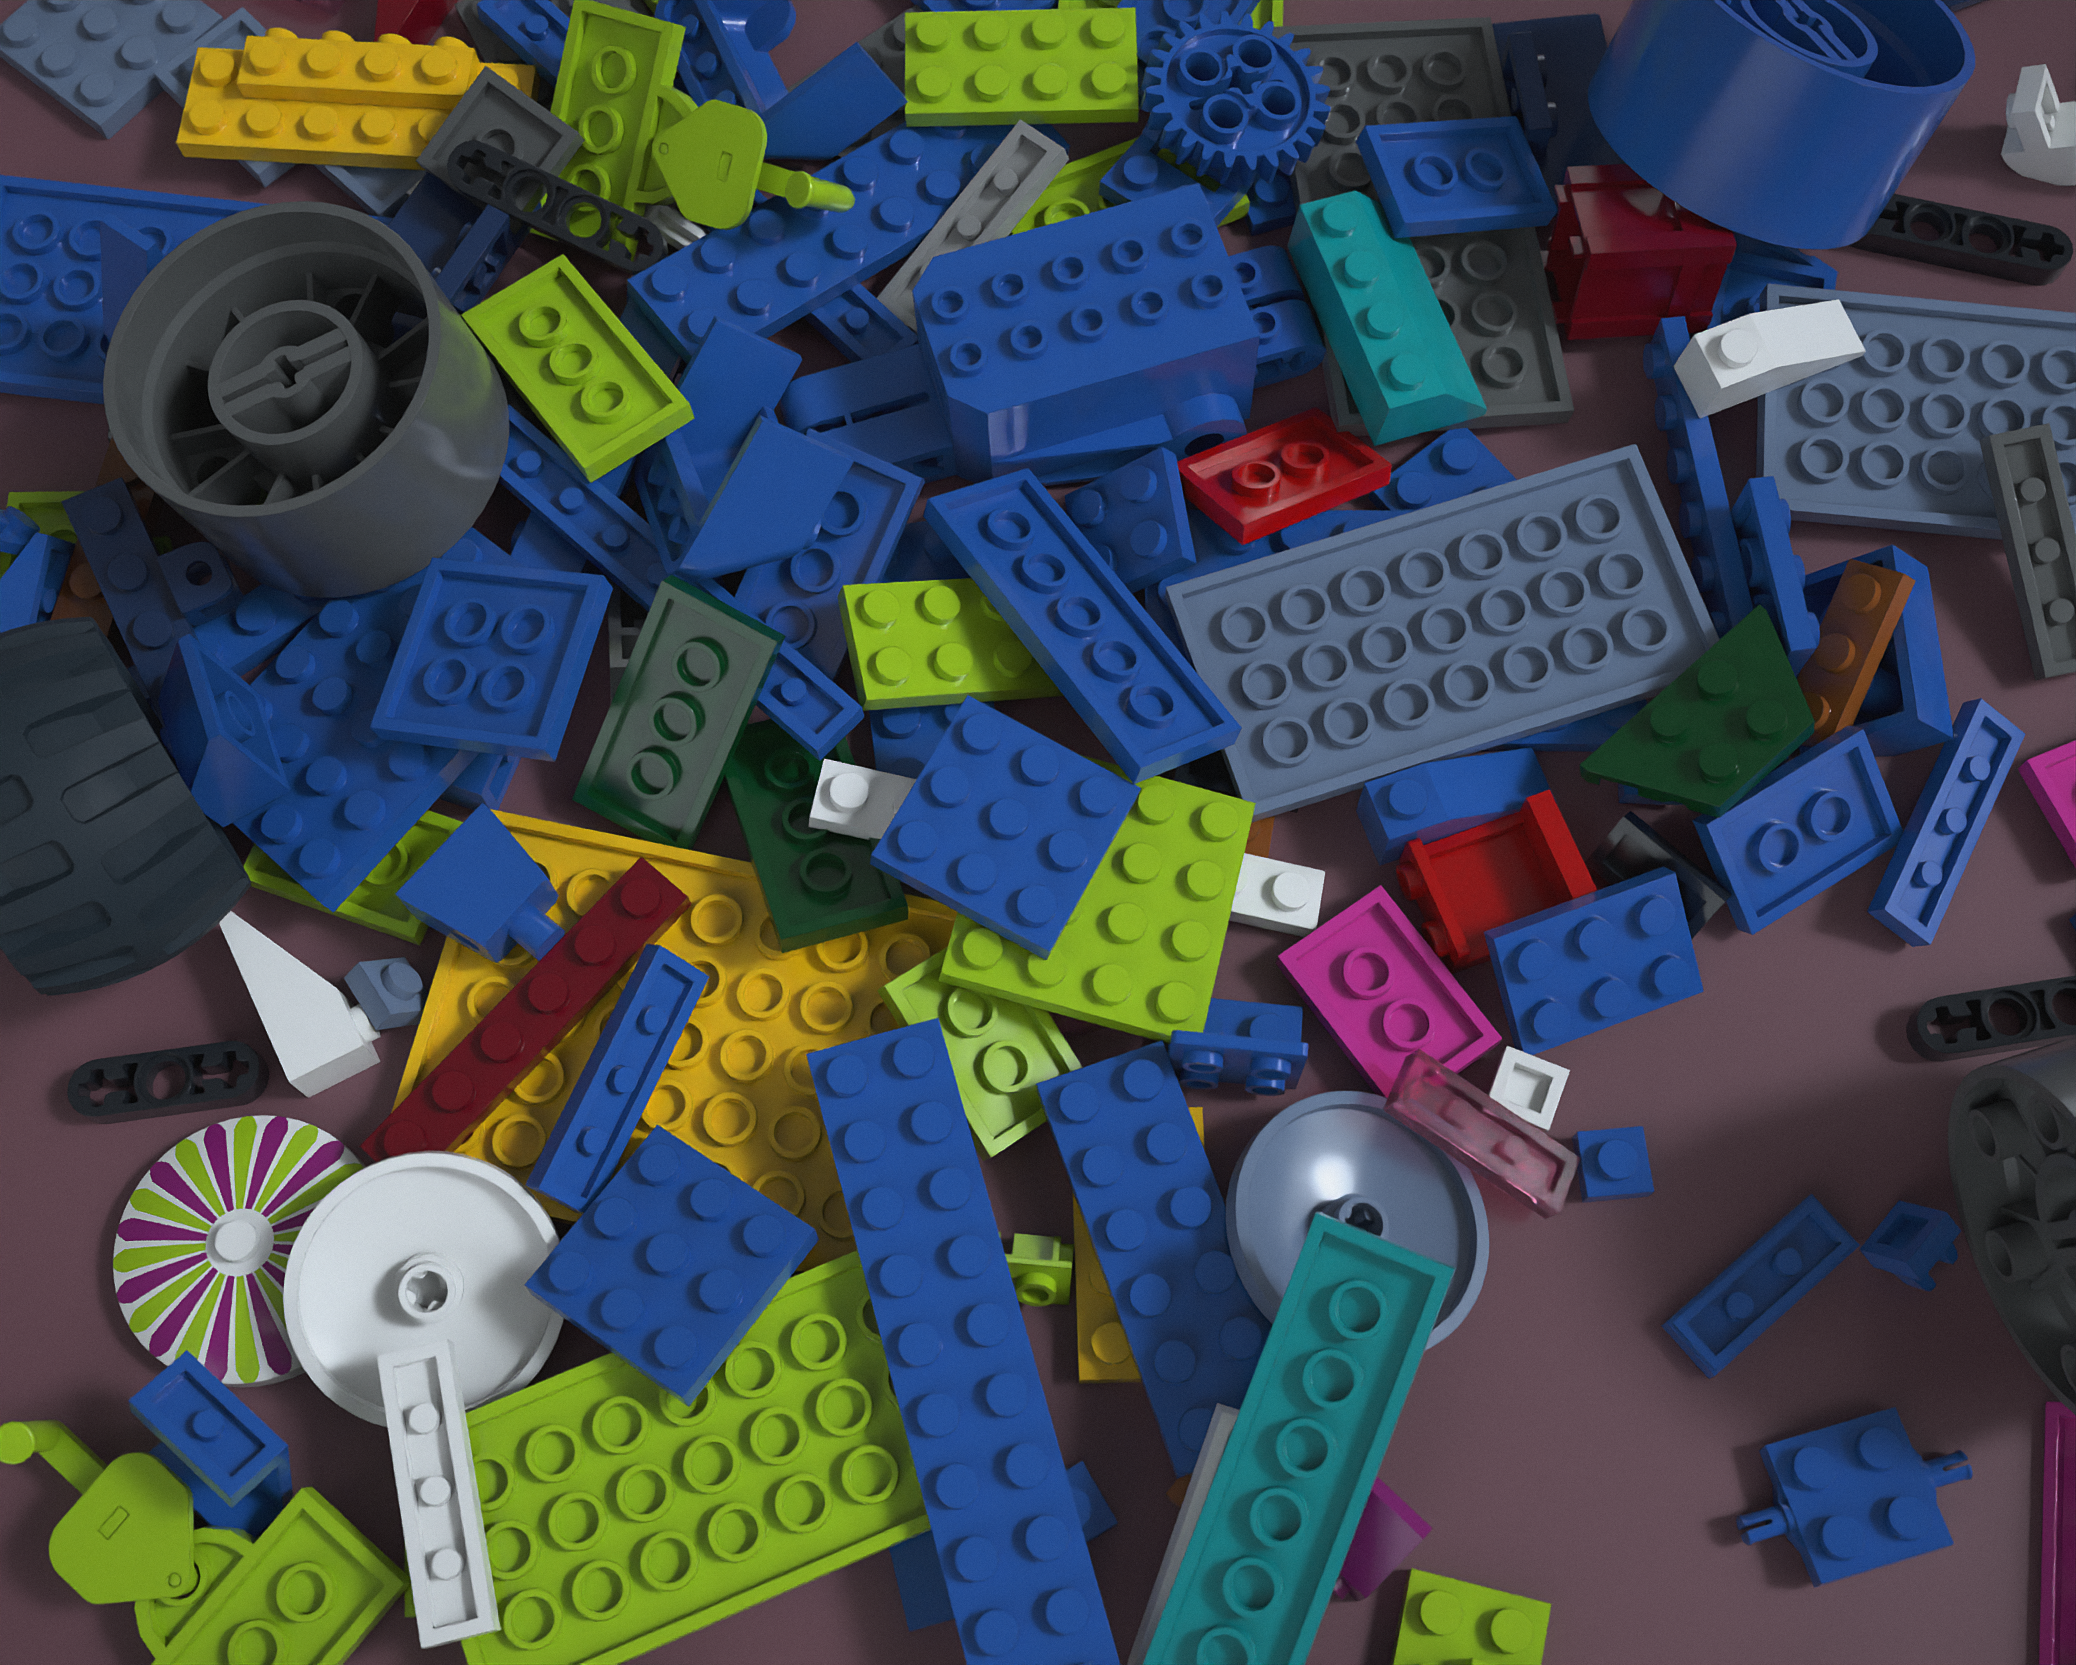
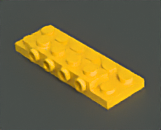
M275 27L266 30L264 36H247L244 50L198 47L176 144L184 157L425 170L416 162L417 158L485 66L535 102L538 99L541 79L534 65L479 62L475 48L468 47L464 42L453 37H440L436 39L434 45L411 44L406 38L397 34H383L378 38L377 42L354 41L352 37L340 31H326L322 34L321 39L298 38L287 29Z

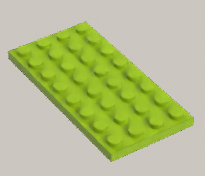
M858 1250L789 1278L689 1407L611 1352L465 1413L501 1630L460 1641L468 1665H621L931 1530Z

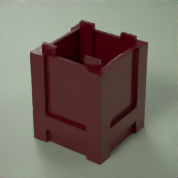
M1627 164L1567 167L1563 185H1555L1554 188L1559 209L1552 237L1548 240L1546 251H1540L1544 271L1552 272L1560 301L1552 302L1556 324H1564L1567 339L1579 340L1654 335L1661 318L1685 316L1688 333L1705 331L1713 317L1712 309L1728 263H1731L1737 247L1733 232L1676 203L1650 185Z

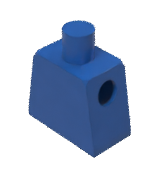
M481 803L395 893L410 913L418 920L495 963L503 960L517 944L540 961L565 935V930L546 915V912L556 903L559 897L558 893L544 872L484 803Z

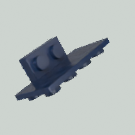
M1597 13L1492 24L1511 116H1517L1557 210L1559 206L1554 188L1555 185H1563L1567 167L1626 164L1602 136L1594 122L1588 104L1590 80L1608 48L1601 17Z
M428 171L387 226L413 249L460 316L481 303L532 229L523 224L516 235L511 232L508 214L489 204L484 211H481ZM539 202L538 205L535 207V209L533 210V212H534V211H537V210L540 209V208H542V205H541L540 202ZM396 312L392 319L395 333L391 344L424 319Z

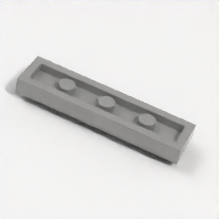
M1019 120L877 299L918 336L912 290L932 258L1008 236L1068 162L1069 157L1064 148L1022 120Z

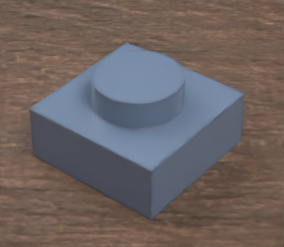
M405 957L358 962L344 977L375 1030L420 1023L428 992L422 985L419 974L411 967Z

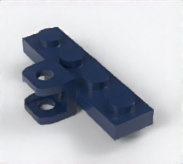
M121 477L61 502L160 722L165 727L158 698L177 640L190 634L199 642L192 625L194 627L232 611L241 603L243 593L228 560L219 554L218 549L210 542L187 544L160 555L129 485ZM212 575L208 583L199 586L200 581L204 577Z

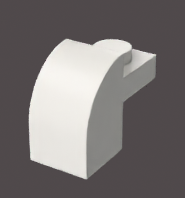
M2046 64L2022 67L2016 93H2010L2006 102L2008 128L2001 155L2006 164L2022 176L2054 185H2076V101L2059 103Z

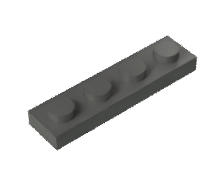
M2050 423L1989 435L1979 442L2035 681L2075 673L2076 533Z

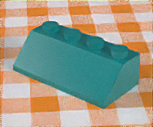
M1351 191L1299 205L1287 247L1373 445H1380L1484 416L1488 409L1409 237L1395 238L1381 203L1357 191Z

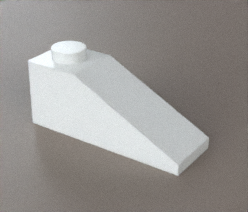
M1837 299L1750 313L1695 334L1673 367L1699 418H1703L1861 357L1866 350L1842 304Z
M232 911L219 922L289 1083L309 1098L381 1062L371 1042L381 1037L380 1032L375 1030L360 1004L354 1006L336 987Z

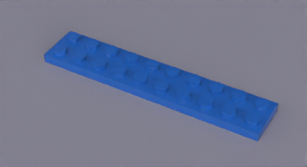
M939 1018L806 1054L967 1665H1120Z

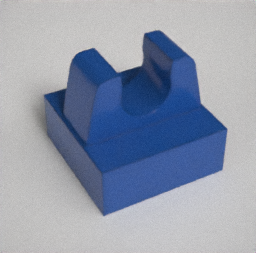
M1899 1200L1859 1250L1874 1268L1893 1273L1906 1285L1925 1291H1932L1937 1284L1928 1272L1937 1261L1952 1265L1956 1262L1958 1252L1953 1241L1960 1234L1961 1229L1947 1212Z

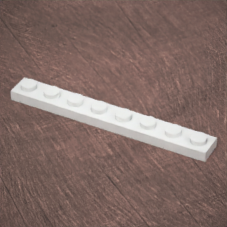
M824 759L810 813L809 827L826 829L831 832L869 840V837L881 839L917 779ZM1244 853L1229 921L1306 937L1317 929L1325 871Z

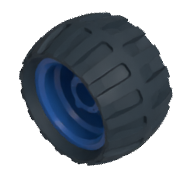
M91 617L62 618L37 622L0 633V948L20 975H23L37 992L47 994V996L78 993L109 986L138 976L169 961L212 930L236 906L251 886L250 878L222 826L203 813L180 776L175 758L169 753L160 735V730L163 728L162 724L113 646Z

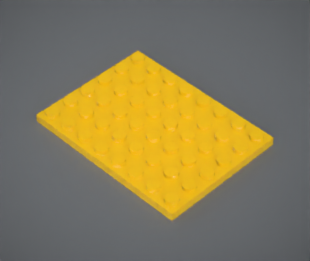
M491 809L544 872L558 893L559 897L556 903L546 912V915L564 929L565 934L641 856L686 894L692 904L654 945H661L710 977L609 1182L656 1125H659L815 1229L819 1240L793 1274H801L858 1250L806 1054L899 1029L898 1023L877 990L948 947L957 911L936 900L904 894L908 904V920L782 953L751 862ZM446 937L392 1112L522 980L539 960L517 944L503 960L495 963L450 937ZM637 962L454 1153L465 1154L493 1164L512 1175L527 1187L525 1184ZM527 1187L539 1200L552 1221L574 1225L582 1216Z

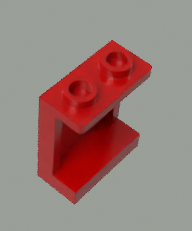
M1550 789L1526 797L1519 812L1423 845L1420 838L1407 841L1399 859L1400 864L1396 866L1398 883L1404 896L1410 902L1413 900L1417 901L1426 921L1421 924L1423 939L1438 958L1442 957L1446 968L1451 974L1491 960L1484 935L1485 931L1598 891Z

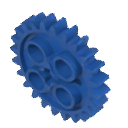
M1222 11L1217 25H1213L1204 13L1199 14L1195 29L1181 21L1178 24L1175 36L1167 33L1162 35L1159 48L1152 49L1140 87L1145 92L1140 106L1141 110L1151 112L1146 127L1148 130H1163L1158 145L1161 149L1175 145L1180 148L1176 159L1178 165L1187 162L1191 158L1198 161L1196 175L1199 177L1203 176L1210 167L1218 169L1220 184L1226 183L1230 172L1238 173L1244 186H1249L1254 172H1258L1267 183H1272L1277 169H1280L1289 176L1293 173L1297 161L1306 163L1313 148L1318 147L1331 107L1325 104L1330 87L1318 84L1323 73L1322 66H1306L1311 50L1304 48L1293 51L1290 46L1294 34L1291 32L1279 39L1272 36L1274 22L1270 20L1260 30L1253 28L1251 14L1247 13L1243 17L1241 25L1233 24L1227 11Z

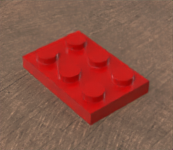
M1317 407L1177 461L1184 497L1241 545L1258 540L1266 535L1389 485L1392 467L1389 461L1349 431L1337 432L1332 418Z

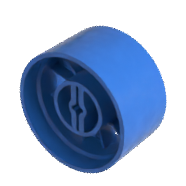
M1633 0L1590 80L1588 104L1596 126L1619 157L1650 185L1686 209L1731 231L1767 243L1800 249H1834L1857 242L1872 228L1971 78L1975 69V53L1964 27L1942 0Z

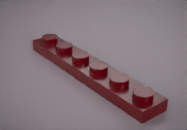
M641 856L372 1132L360 1147L376 1162L409 1152H454L639 960L646 944L654 945L692 905L689 897Z

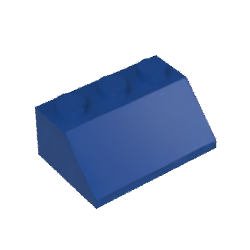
M1893 544L1852 558L1853 560L1904 573L1916 581L1869 686L1853 727L1864 729L1874 757L1898 756L1953 740V727L1928 567ZM1849 560L1805 575L1803 595L1807 611L1813 612L1816 615L1819 628ZM1800 745V754L1810 748Z

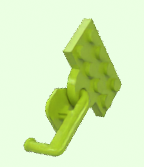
M574 0L550 112L576 130L585 141L560 173L559 178L641 217H644L646 205L667 206L676 202L681 214L686 219L722 230L737 228L748 218L756 189L785 197L789 205L796 209L808 206L844 213L853 208L855 197L846 186L810 176L804 171L795 172L763 162L767 145V131L764 122L757 113L750 109L719 100H709L698 107L690 96L673 87L686 27L591 0ZM547 192L540 201L542 206L546 202ZM589 206L580 207L575 210L569 222L570 231L575 236L581 238L594 235L601 225L600 212ZM616 219L611 239L623 244L632 254L631 261L634 262L638 241L621 235L616 227L622 220ZM531 229L530 231L531 233L553 239L534 229ZM609 241V242L607 243V245L603 248V250H605V251H608V250H609V248H610V241Z
M58 1420L10 1421L0 1426L1 1462L5 1464H18L28 1459L32 1453H39L82 1494L81 1498L57 1524L51 1535L49 1556L53 1568L89 1603L108 1604L135 1601L134 1609L140 1637L155 1657L151 1665H343L411 1584V1578L312 1486L301 1488L259 1538L254 1537L241 1528L214 1525L194 1530L192 1491L158 1457L144 1452L128 1453L107 1465L64 1423ZM194 1592V1593L191 1594L189 1597H187V1596H182V1595H185V1594H189V1593Z

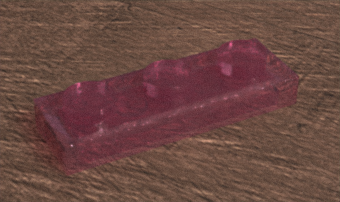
M1421 1049L1406 1056L1383 1111L1543 1219L1560 1213L1580 1157Z

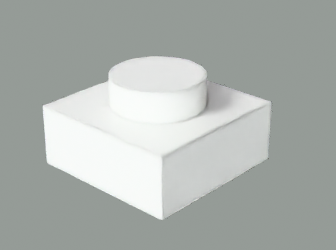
M1506 1046L1502 1052L1481 1112L1545 1136L1550 1129L1570 1070Z

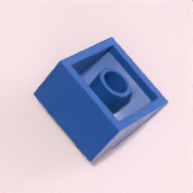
M187 634L178 639L158 698L165 727L160 730V735L165 747L175 758L180 776L203 813L222 827H225L290 792V788L260 694L193 636Z

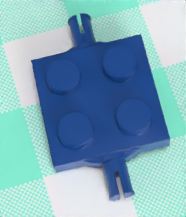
M1893 1407L1765 1445L1759 1450V1453L1772 1482L1774 1506L1749 1514L1738 1515L1736 1517L1737 1528L1740 1531L1759 1524H1765L1764 1526L1747 1530L1740 1535L1747 1546L1785 1534L1786 1538L1801 1554L1814 1588L1952 1546L1954 1542L1937 1505L1935 1488L1962 1480H1970L1973 1476L1971 1464L1948 1471L1943 1470L1960 1465L1968 1460L1962 1450H1955L1953 1453L1923 1461L1922 1457L1912 1447L1896 1408Z

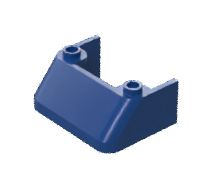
M659 0L656 6L655 18L686 27L677 69L693 101L700 107L709 100H719L750 109L757 113L764 122L767 131V145L763 159L814 161L831 159L908 102L900 89L858 42H855L788 93L768 52L784 42L794 27L796 11L791 0Z
M714 316L676 385V388L690 403L695 419L640 452L634 475L635 484L666 573L691 583L791 558L802 549H809L818 536L823 513L854 462L851 455L778 423L774 409L802 362L801 355L718 316Z

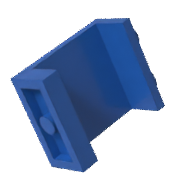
M185 1351L128 1400L130 1411L161 1440L148 1453L163 1461L189 1486L193 1494V1512L208 1526L241 1528L254 1537L259 1538L293 1499L288 1445L188 1351Z

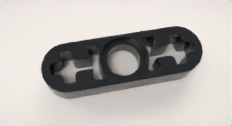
M239 1041L218 1042L88 1061L81 1065L71 1076L67 1095L71 1106L78 1113L99 1124L128 1122L247 1105L259 1098L265 1091L269 1081V1068L265 1059L247 1044ZM238 1060L249 1069V1072L238 1076L237 1086L232 1088L231 1085L221 1078L204 1079L199 1064L202 1063L201 1067L211 1075H217L232 1071L233 1061ZM170 1066L182 1067L185 1072V1084L182 1090L172 1098L157 1099L153 1092V1082L158 1073ZM103 1078H105L117 1087L134 1086L139 1100L137 1102V1097L126 1090L115 1091L105 1094L104 1105H101L90 1098V1094L92 1091L101 1089Z

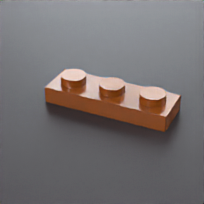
M1849 559L1820 625L1819 645L1803 666L1797 678L1815 720L1814 733L1801 744L1802 746L1812 748L1844 727L1853 726L1916 582L1911 577L1898 571Z

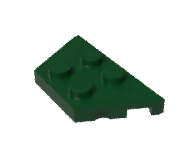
M1761 605L1753 609L1580 764L1581 777L1587 782L1600 785L1601 780L1604 779L1637 788L1638 796L1662 803L1676 801L1684 804L1688 810L1717 818L1724 815L1814 733L1815 720L1767 610Z

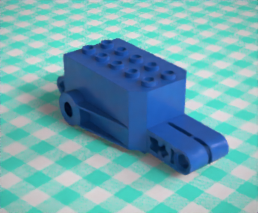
M1199 183L933 257L912 290L919 344L795 379L789 383L778 404L786 427L804 435L807 434L809 428L922 477L925 481L924 484L954 475L977 484L1029 468L1043 486L1096 480L1160 447L1175 453L1177 461L1246 435L1247 430L1243 420L1250 418L1253 389L1295 378L1311 371L1323 361L1326 348L1309 306L1304 302L1303 291L1286 250L1281 246L1270 245L1228 256Z

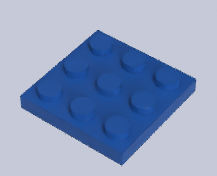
M432 557L369 728L383 740L555 762L613 587L604 575Z
M967 695L871 854L870 864L1047 960L1134 805L1141 788Z
M656 1125L525 1283V1287L535 1298L689 1407L815 1246L819 1238L813 1227L659 1125Z

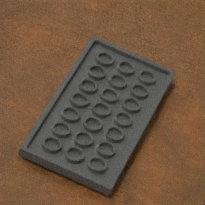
M1491 17L1278 26L1273 29L1272 36L1277 39L1290 32L1294 34L1290 46L1293 51L1304 48L1311 50L1306 66H1322L1323 73L1318 84L1330 87L1325 104L1330 106L1331 110L1318 147L1313 148L1306 163L1297 161L1293 173L1289 175L1296 215L1301 204L1351 191H1357L1381 203L1356 143L1364 126L1511 116ZM1524 227L1409 237L1488 409L1484 416L1430 431L1568 423L1574 412V407L1552 311V303L1536 228ZM1312 305L1314 320L1326 348L1322 366L1331 418L1336 431H1349L1354 436H1367L1369 433Z

